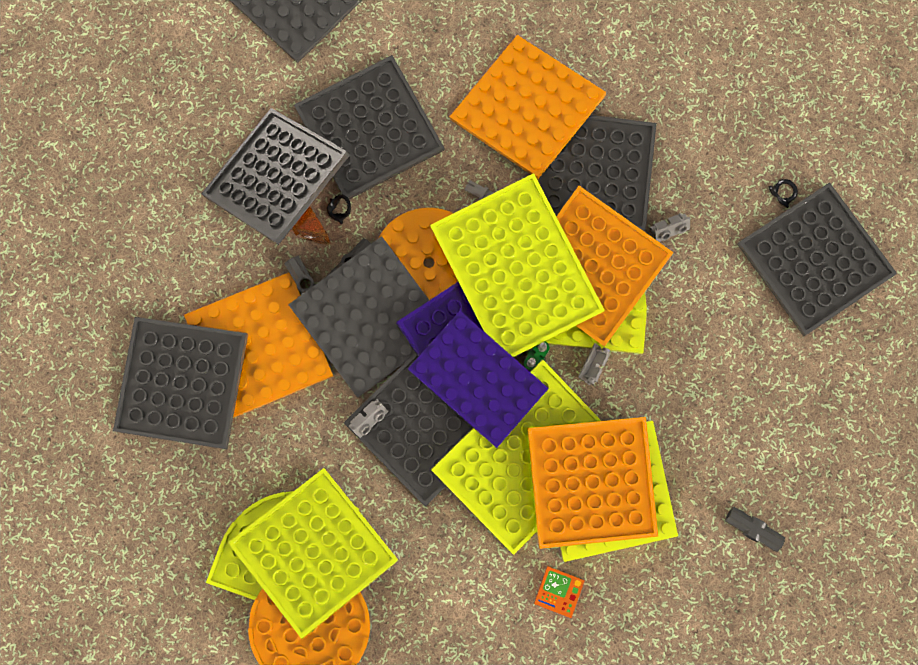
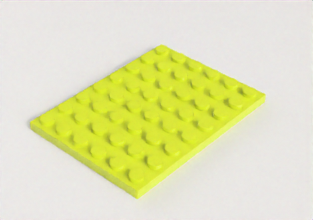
M534 173L430 225L483 331L512 357L605 311Z
M541 360L530 372L549 389L497 448L472 428L431 469L513 555L537 532L527 428L601 421L544 360Z

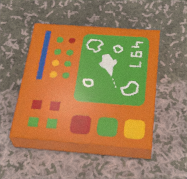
M547 566L534 604L572 618L585 580Z

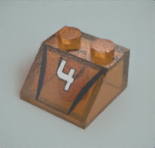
M309 206L293 226L292 231L295 236L300 235L302 240L324 245L331 244L327 232Z

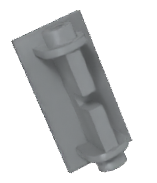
M679 213L668 218L669 225L663 220L650 227L651 233L655 234V240L658 242L665 241L672 236L689 230L690 217H687L685 213Z
M594 343L578 378L588 385H594L595 382H598L602 372L599 366H605L610 357V350L605 347L601 349L600 346Z
M377 399L375 401L372 400L363 409L367 414L365 417L359 413L350 421L349 427L359 438L368 434L371 428L389 412Z

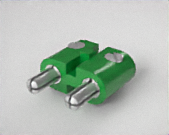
M545 341L533 347L532 351L529 350L528 356L523 363V366L529 372L541 360H544L550 349L549 344Z

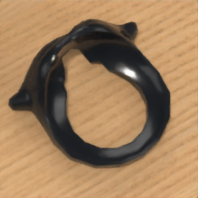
M782 179L774 186H769L771 194L777 197L778 202L786 208H789V203L797 197V186L791 180ZM789 184L793 188V195L789 198L780 197L777 193L780 185Z
M338 194L333 199H329L330 203L327 206V212L333 220L343 224V220L350 215L351 203L347 196ZM344 199L347 203V211L334 214L332 211L336 208L339 201Z

